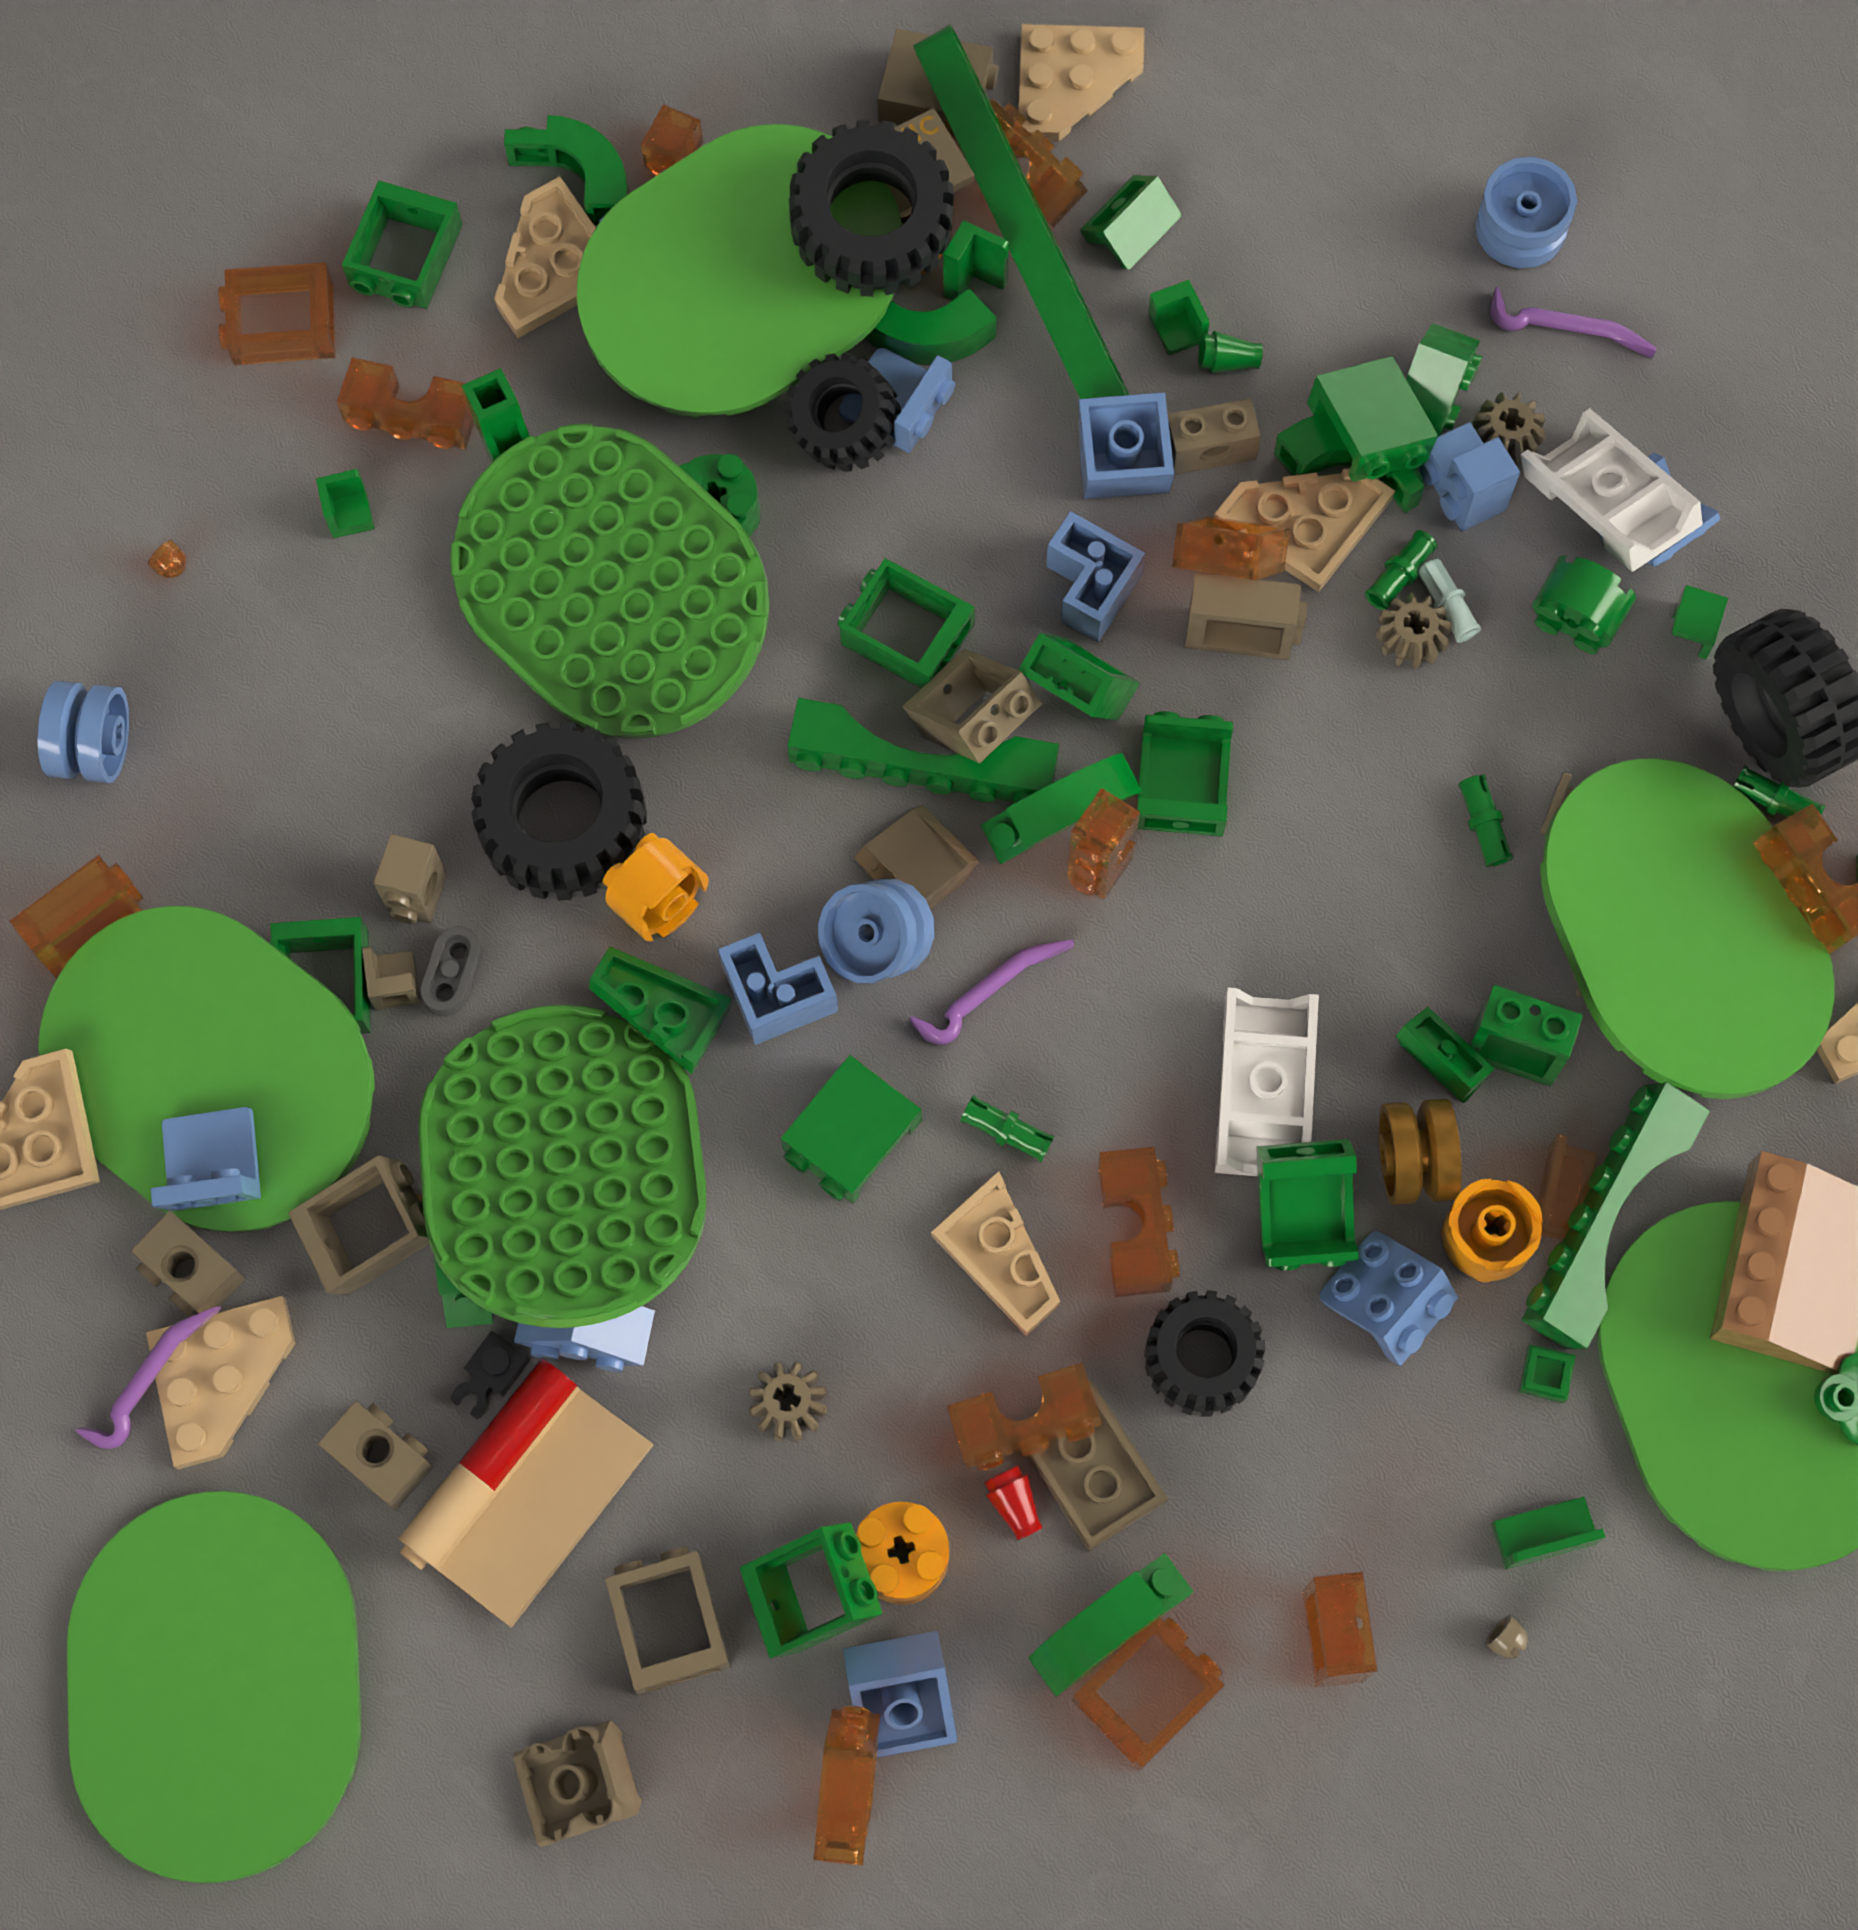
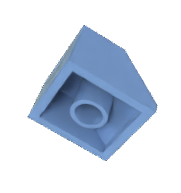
M1165 393L1079 399L1080 464L1084 499L1170 492L1174 477V467Z
M938 1631L843 1648L848 1685L863 1760L958 1742Z

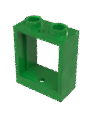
M378 180L342 263L348 285L363 295L372 296L377 294L390 298L393 302L403 307H412L414 305L427 309L463 225L457 203ZM389 219L437 233L417 281L368 267Z
M884 558L877 570L872 568L868 571L860 586L861 595L854 605L848 603L845 606L837 622V626L840 628L841 645L915 686L922 688L953 659L975 625V607ZM889 590L946 620L919 663L862 633Z
M1044 633L1038 634L1018 669L1025 677L1089 716L1118 721L1140 684L1139 681L1073 641Z
M350 917L270 923L271 945L290 959L291 953L353 949L354 1014L352 1015L361 1029V1034L371 1033L370 1000L368 998L362 948L369 946V931L362 918Z
M1493 985L1476 1018L1468 1044L1492 1067L1551 1087L1570 1058L1583 1014ZM1531 1007H1537L1540 1011V1014L1536 1016L1532 1015L1529 1009Z
M851 1522L820 1527L739 1567L770 1659L803 1652L883 1614L877 1598L876 1587L871 1581L861 1552L860 1541L855 1535ZM823 1549L845 1614L808 1631L787 1566Z

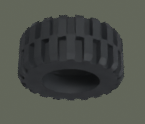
M869 120L856 121V128L847 130L845 124L832 128V137L829 139L825 135H821L812 142V154L804 152L798 160L797 173L792 174L789 186L791 234L794 245L799 246V254L805 265H815V276L824 283L832 278L836 280V289L849 293L851 287L860 289V296L873 297V290L884 289L885 295L898 293L899 284L903 282L908 287L921 281L922 270L926 273H931L938 265L939 254H943L949 244L950 231L952 230L953 183L949 182V170L944 160L939 159L936 161L937 150L929 141L919 144L917 132L907 127L904 128L903 132L896 131L895 123L882 120L880 127L870 126ZM864 181H878L889 184L902 192L912 205V214L897 230L886 235L869 237L852 233L843 228L831 215V204L840 192L853 184Z
M1778 609L1723 638L1714 655L1713 674L1717 678L1715 681L1716 691L1721 696V706L1724 714L1728 715L1732 723L1730 726L1736 736H1739L1744 744L1743 748L1749 756H1753L1756 759L1757 765L1764 772H1769L1771 778L1778 783L1783 781L1785 786L1801 788L1808 787L1858 760V674L1848 662L1849 657L1843 648L1840 649L1837 646L1835 638L1828 630H1823L1820 627V622L1813 617L1806 616L1805 612L1799 610Z
M548 722L536 724L537 732L526 735L522 729L511 735L512 744L505 747L500 743L491 752L494 760L492 765L487 762L482 764L477 774L481 785L473 786L471 797L475 807L471 811L473 824L492 867L500 876L506 875L511 886L519 891L524 890L527 886L532 896L542 899L547 898L548 892H555L558 901L571 900V892L582 890L584 897L597 893L595 885L603 881L605 874L612 866L617 863L623 864L634 853L633 849L636 848L639 841L645 836L643 825L647 823V810L640 780L629 756L622 755L620 745L611 738H606L602 741L599 730L586 726L583 732H579L573 722H561L560 729H550ZM558 781H574L585 784L598 793L601 799V809L598 817L584 833L573 839L562 842L540 841L524 833L520 827L519 815L524 803L536 790L547 784Z

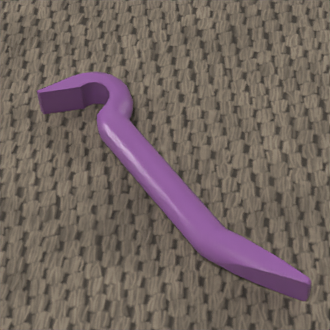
M1499 287L1495 288L1490 315L1494 323L1503 330L1518 331L1530 324L1608 337L1650 358H1653L1656 352V348L1642 337L1610 320L1533 307L1523 308L1517 316H1510L1505 312V304Z
M1073 940L1036 945L1015 953L949 1006L945 1014V1018L949 1022V1026L946 1029L938 1030L932 1024L913 1016L910 1018V1023L927 1042L936 1045L951 1043L961 1032L963 1017L1026 967L1038 964L1073 948Z
M220 1306L213 1307L177 1322L163 1333L113 1404L110 1418L114 1422L115 1429L112 1434L87 1427L78 1428L75 1431L99 1448L112 1449L122 1445L128 1438L131 1430L129 1414L179 1343L190 1337L221 1310Z

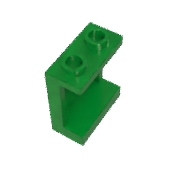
M1393 356L1317 375L1307 405L1314 416L1327 413L1352 457L1353 462L1348 473L1352 482L1367 478L1370 480L1378 479L1386 473L1404 468L1415 469L1428 461L1438 434Z
M1160 711L1154 713V715H1145L1139 771V786L1142 792L1137 796L1135 829L1223 837L1227 822L1228 805L1226 803L1233 722L1224 721L1223 718L1215 715H1203L1198 717V719L1184 718L1170 711Z
M849 1055L780 1138L782 1148L786 1152L783 1158L799 1172L804 1174L808 1169L821 1179L819 1186L835 1200L841 1201L845 1197L854 1204L859 1198V1191L898 1142L907 1132L911 1135L922 1122V1109Z
M1349 1139L1256 1146L1260 1249L1266 1266L1274 1267L1278 1270H1294L1302 1264L1320 1263L1328 1267H1337L1346 1264L1347 1261L1358 1260L1359 1249L1355 1242L1353 1174L1357 1173V1160Z

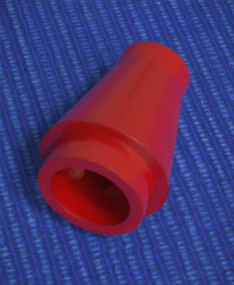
M1018 1465L984 1482L989 1492L985 1496L1014 1532L1017 1540L1025 1538L1043 1528L1036 1511L1028 1475H1022Z

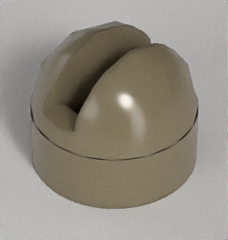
M1508 1615L1493 1628L1485 1644L1497 1655L1505 1659H1514L1520 1655L1518 1649L1525 1650L1527 1648L1529 1639L1522 1625L1511 1615Z

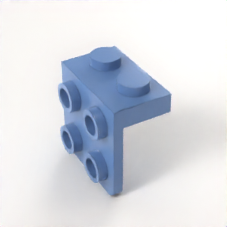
M879 348L868 362L882 374L897 394L895 399L901 406V412L899 415H895L897 419L894 422V431H892L891 436L896 440L893 444L894 446L910 454L919 438L923 439L929 432L934 415L940 405H945L954 391L955 382L952 381V362L937 355L929 369L926 370L885 348ZM846 395L839 406V414L842 419L854 424L862 410V395Z
M1374 1231L1359 1245V1259L1347 1261L1346 1264L1342 1265L1322 1288L1319 1297L1325 1306L1371 1333L1386 1358L1401 1366L1411 1354L1421 1347L1424 1338L1438 1321L1450 1313L1454 1302L1459 1297L1441 1267L1385 1234Z

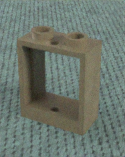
M1195 572L1185 648L1289 660L1292 645L1300 646L1302 629L1305 627L1308 602L1300 601L1301 585Z
M963 649L902 707L923 738L980 764L1042 703L1021 671ZM946 684H948L949 689L946 693H944L943 688ZM986 691L992 693L960 725L953 723ZM995 704L996 708L990 712L991 707Z
M378 1155L288 1212L327 1293L350 1295L430 1244L426 1232L423 1202L418 1200L411 1186L414 1184L413 1176L403 1162ZM384 1182L409 1234L354 1268L329 1216Z
M688 1547L666 1551L660 1554L661 1562L644 1567L640 1560L619 1565L614 1568L615 1575L605 1578L633 1688L638 1695L731 1668L701 1556L698 1551L689 1553ZM690 1570L711 1648L643 1668L622 1590Z

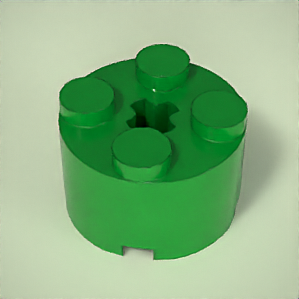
M708 454L699 456L679 466L728 510L741 524L749 537L755 529L757 530L760 523L757 484L751 471L738 456L733 454Z
M1567 555L1560 556L1532 602L1533 610L1538 615L1535 624L1541 630L1551 635H1557L1559 631L1564 632L1575 638L1573 643L1577 648L1588 654L1596 655L1600 648L1608 647L1633 606L1636 595L1631 588L1625 594L1618 587L1622 579L1607 568L1581 557H1576L1573 564L1567 563Z

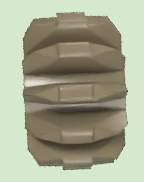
M1502 391L1496 396L1495 402L1486 399L1481 405L1480 413L1474 416L1472 426L1483 444L1499 437L1516 466L1521 463V454L1526 450L1537 452V446L1543 443L1546 435L1545 430L1542 428L1545 423L1544 414L1534 413L1536 409L1535 400L1523 404L1520 392L1515 394L1512 400H1508Z
M1413 592L1407 595L1405 603L1395 597L1390 602L1389 610H1383L1380 613L1378 622L1381 626L1377 628L1376 638L1378 641L1385 642L1381 649L1383 656L1393 653L1397 654L1395 659L1397 667L1402 665L1405 659L1411 661V665L1415 670L1420 667L1422 659L1432 665L1437 661L1438 652L1446 651L1449 640L1446 636L1451 632V622L1443 620L1446 613L1444 606L1434 609L1430 607L1432 604L1431 596L1426 597L1423 603L1417 602Z
M795 1361L792 1364L790 1374H785L782 1363L776 1362L774 1363V1370L777 1377L772 1379L766 1372L761 1371L758 1374V1379L766 1388L753 1387L749 1389V1396L754 1400L760 1401L749 1407V1413L751 1417L764 1416L758 1424V1429L761 1433L769 1431L776 1425L774 1431L776 1441H783L786 1429L792 1430L795 1441H801L802 1432L799 1426L804 1424L810 1431L816 1432L819 1428L818 1424L810 1415L825 1416L827 1414V1406L816 1402L827 1396V1390L825 1386L812 1387L818 1379V1374L814 1370L809 1371L800 1378L802 1373L800 1362ZM786 1392H793L796 1402L799 1403L796 1408L790 1405L791 1411H782L781 1404L777 1400L780 1395L785 1399Z

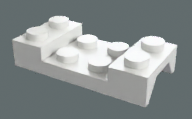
M1590 408L1583 412L1571 439L1545 456L1530 450H1526L1521 454L1524 477L1550 500L1559 497L1603 536L1604 548L1631 572L1703 525L1700 501Z
M1227 988L1224 1005L1222 1073L1214 1173L1257 1176L1256 1146L1311 1142L1319 995L1308 994L1285 1000L1252 997L1237 988Z

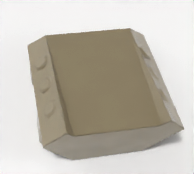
M924 805L909 811L864 845L854 857L864 868V872L871 880L898 879L914 886L926 899L930 909L964 884L979 862Z
M611 1720L594 1726L578 1727L568 1731L564 1736L547 1742L536 1743L523 1750L514 1752L515 1767L536 1842L540 1847L638 1815L642 1799L637 1794L621 1739L623 1733Z

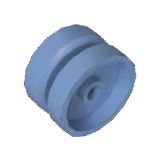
M1536 157L1514 158L1498 166L1488 178L1475 222L1477 240L1486 254L1500 264L1518 269L1538 267L1552 260L1564 245L1577 204L1575 185L1567 173L1551 161Z
M54 681L46 692L39 717L37 741L38 757L42 771L47 777L66 779L75 778L81 772L86 781L113 783L121 772L128 746L129 707L125 692L121 687L93 685L87 692L82 683Z
M876 879L866 883L853 884L835 892L823 906L818 922L819 945L826 962L839 976L855 983H875L887 978L901 976L918 968L929 955L935 937L934 917L926 899L914 886L898 879Z

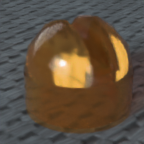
M168 540L154 552L148 561V566L164 578H175L180 576L185 569L186 555L176 543Z

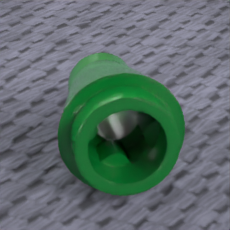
M1213 331L1211 335L1202 334L1198 349V366L1202 369H1208L1209 373L1249 368L1259 369L1262 363L1263 347L1261 343H1252L1217 331Z

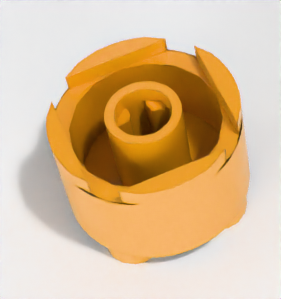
M654 833L644 836L637 844L635 852L623 864L617 863L612 866L603 878V884L608 887L605 897L606 904L648 942L654 941L651 935L655 933L664 938L678 929L699 905L694 899L699 887L706 892L709 882L707 874L669 839L659 838Z
M1492 1178L1478 1180L1461 1191L1445 1216L1441 1229V1238L1446 1254L1460 1271L1475 1278L1477 1281L1485 1283L1508 1278L1522 1269L1537 1250L1542 1237V1212L1533 1195L1520 1184L1509 1180L1507 1182L1492 1180ZM1496 1225L1499 1227L1500 1232L1498 1235L1495 1233L1489 1235L1484 1228Z
M892 1502L876 1508L859 1524L856 1536L860 1541L861 1552L871 1581L876 1587L878 1598L895 1605H909L920 1602L932 1595L943 1581L948 1569L949 1542L943 1525L929 1509L923 1505L911 1502ZM898 1543H903L906 1549L913 1548L915 1550L909 1553V1562L905 1564H900L897 1557L889 1558L888 1556L895 1552L894 1545Z

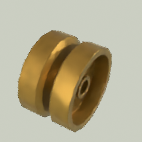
M1447 1098L1423 1100L1417 1112V1118L1414 1110L1407 1102L1382 1103L1379 1112V1154L1383 1182L1389 1202L1392 1205L1416 1203L1422 1192V1185L1426 1194L1434 1202L1456 1200L1461 1190L1462 1163L1458 1125L1451 1101Z

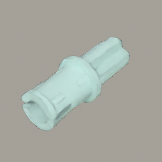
M1434 559L1424 563L1418 569V574L1435 602L1433 609L1444 606L1446 611L1444 619L1451 622V631L1455 636L1456 642L1462 643L1477 635L1481 631V627L1477 624L1463 599L1466 595L1462 589H1457L1441 560Z

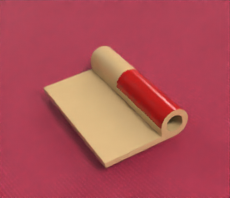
M541 1358L400 1535L398 1540L405 1544V1546L399 1553L421 1570L429 1563L512 1628L654 1445L583 1392L559 1369Z

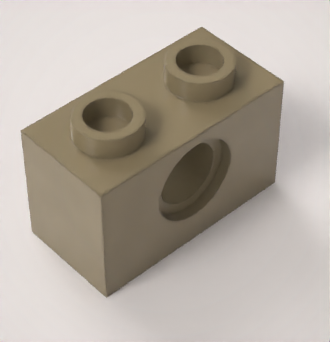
M1251 398L1168 414L1174 475L1257 459L1261 435Z
M390 834L373 884L392 918L407 924H416L417 920L431 923L447 878V873L434 845Z
M171 1210L131 1250L142 1261L135 1269L155 1287L164 1281L175 1292L168 1299L188 1317L195 1310L201 1313L213 1307L221 1306L245 1280L233 1266ZM193 1259L195 1267L192 1273L185 1278H176L177 1266L184 1260Z
M355 1400L318 1445L396 1511L433 1468L423 1458L429 1450L408 1432L401 1439L391 1431L389 1426L394 1420L374 1403L368 1409H365ZM379 1441L389 1442L390 1452L387 1458L380 1463H370L368 1452L371 1446Z

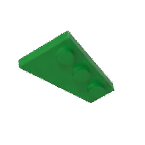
M609 946L589 980V989L691 1074H693L731 1007L732 998Z

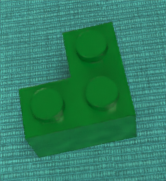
M1432 323L1418 345L1406 380L1439 437L1444 429L1453 430L1461 410V406L1454 404L1460 389L1468 391L1483 356L1475 354L1480 343L1479 340Z

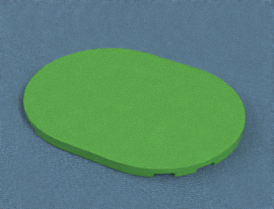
M786 124L758 125L732 131L703 145L621 199L604 216L591 235L582 256L577 280V304L583 332L593 355L608 376L623 390L640 401L643 400L651 405L665 409L668 413L698 418V416L735 415L757 408L780 396L789 389L790 385L795 386L800 382L795 376L801 369L805 373L812 369L809 365L811 361L817 358L822 364L826 362L825 355L835 353L837 357L841 356L862 341L876 327L885 315L894 294L885 295L884 289L873 290V297L860 296L859 288L851 287L849 293L837 290L836 280L832 278L824 283L815 276V265H805L799 254V246L794 245L791 234L789 186L792 174L797 173V162L804 152L812 154V142L821 135H825L827 139L831 138V135L802 126ZM864 181L853 184L840 192L831 204L830 210L834 219L846 230L861 236H882L902 226L897 203L888 185L883 182Z
M592 424L560 426L557 430L549 431L536 437L533 435L510 447L484 470L470 489L459 511L458 517L460 519L456 528L454 542L451 544V575L454 578L459 606L467 622L483 643L543 700L565 718L583 728L589 726L599 730L600 734L625 739L659 737L685 729L706 718L720 708L744 682L760 653L769 616L768 583L761 558L749 535L728 510L652 443L619 428L616 430L608 427L592 426Z
M1655 758L1623 761L1607 766L1582 781L1555 811L1544 836L1546 841L1543 862L1540 864L1543 896L1549 916L1584 1001L1603 1035L1618 1052L1622 1050L1631 1060L1642 1067V1073L1661 1084L1668 1082L1675 1087L1698 1093L1700 1097L1732 1099L1751 1096L1769 1090L1792 1076L1813 1056L1828 1029L1834 1003V974L1829 949L1788 853L1770 822L1745 795L1732 785L1703 769L1682 762Z
M165 906L139 911L123 917L96 933L78 949L67 962L50 991L40 1025L39 1056L62 1049L73 1051L95 1158L149 1202L152 1203L151 1188L167 1186L162 1121L164 1119L248 1107L253 1110L261 1199L172 1211L184 1223L214 1231L242 1233L272 1228V1226L290 1220L288 1212L348 1174L364 1146L371 1122L369 1118L372 1108L373 1092H375L372 1059L369 1058L364 1039L360 1033L361 1029L351 1012L325 985L259 934L223 914L191 906ZM160 1209L165 1213L168 1212V1210Z
M543 1006L511 1013L492 1021L490 1027L482 1030L472 1038H464L443 1059V1065L425 1089L421 1101L418 1126L426 1232L435 1259L447 1278L472 1302L493 1314L521 1324L549 1328L581 1327L609 1321L634 1311L662 1293L679 1276L693 1256L702 1235L707 1208L706 1181L694 1091L685 1069L631 1023L606 1015L605 1010L585 1006Z
M1712 1202L1689 1207L1664 1218L1645 1231L1618 1261L1605 1287L1608 1310L1597 1329L1600 1363L1638 1471L1646 1489L1665 1517L1694 1540L1699 1547L1721 1559L1748 1567L1759 1568L1764 1571L1779 1572L1811 1569L1841 1559L1858 1549V1445L1845 1437L1838 1422L1826 1418L1815 1405L1814 1394L1817 1386L1825 1377L1834 1374L1710 1339L1740 1202ZM1858 1341L1855 1353L1858 1352ZM1839 1390L1838 1401L1841 1405H1843V1394L1841 1390Z
M217 1491L182 1496L151 1508L123 1527L104 1546L86 1572L77 1591L68 1626L69 1755L74 1785L80 1802L100 1835L116 1851L134 1864L157 1875L185 1882L224 1883L241 1880L265 1872L283 1863L285 1859L295 1854L309 1841L311 1842L335 1814L334 1811L341 1801L348 1784L351 1783L357 1764L361 1742L357 1619L351 1586L344 1568L323 1537L311 1525L277 1503L245 1493Z

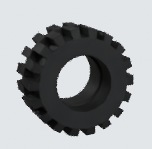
M835 353L825 355L826 362L822 364L816 358L809 363L812 368L809 372L805 373L801 369L795 376L800 381L797 387L790 385L787 394L792 398V402H785L784 412L791 417L786 420L787 427L794 434V440L818 463L821 462L827 468L835 470L836 466H838L842 471H852L853 464H856L860 469L869 467L868 459L874 457L879 461L885 456L881 449L885 445L891 448L896 441L891 436V433L894 431V422L897 419L895 415H899L901 412V406L895 399L897 394L882 374L861 357L857 360L853 354L843 353L840 360ZM846 394L862 395V410L854 424L838 432L825 430L824 420L826 412L837 398Z
M1207 1290L1206 1295L1198 1296L1197 1291L1188 1292L1182 1300L1176 1297L1169 1302L1165 1310L1161 1309L1150 1328L1144 1357H1146V1374L1151 1376L1153 1381L1151 1386L1156 1394L1161 1392L1165 1396L1164 1402L1170 1407H1173L1174 1404L1182 1407V1413L1192 1415L1193 1411L1201 1412V1417L1212 1416L1215 1411L1220 1410L1221 1414L1230 1411L1234 1404H1240L1247 1398L1248 1393L1253 1389L1262 1371L1265 1340L1260 1338L1262 1329L1259 1322L1253 1323L1250 1319L1252 1312L1245 1305L1240 1309L1235 1305L1236 1298L1228 1294L1226 1299L1216 1297L1217 1291ZM1195 1330H1207L1219 1335L1228 1344L1232 1354L1228 1370L1212 1378H1203L1188 1372L1180 1363L1176 1353L1177 1344L1181 1337Z

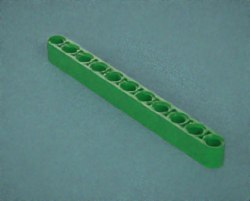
M949 24L913 45V48L960 148L975 175V179L1003 238L1009 243V251L1080 399L1130 395L966 51L953 27Z

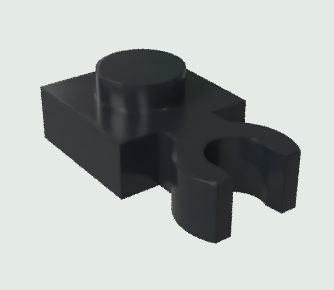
M491 1330L464 1367V1370L473 1376L472 1380L456 1387L451 1395V1401L458 1406L465 1396H477V1404L470 1414L476 1420L481 1418L488 1409V1396L493 1390L501 1397H504L530 1362V1357Z

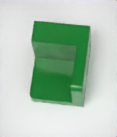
M1185 280L1150 294L1148 316L1166 353L1173 355L1199 345L1202 334H1208L1210 322L1190 280Z
M358 469L316 478L323 515L333 539L375 529L367 490Z
M1686 585L1677 601L1672 617L1675 620L1671 633L1675 636L1701 643L1698 653L1699 658L1706 660L1715 645L1728 597Z

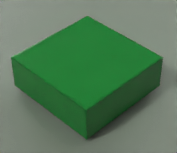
M1529 1345L1526 1351L1519 1393L1565 1403L1568 1400L1576 1355Z

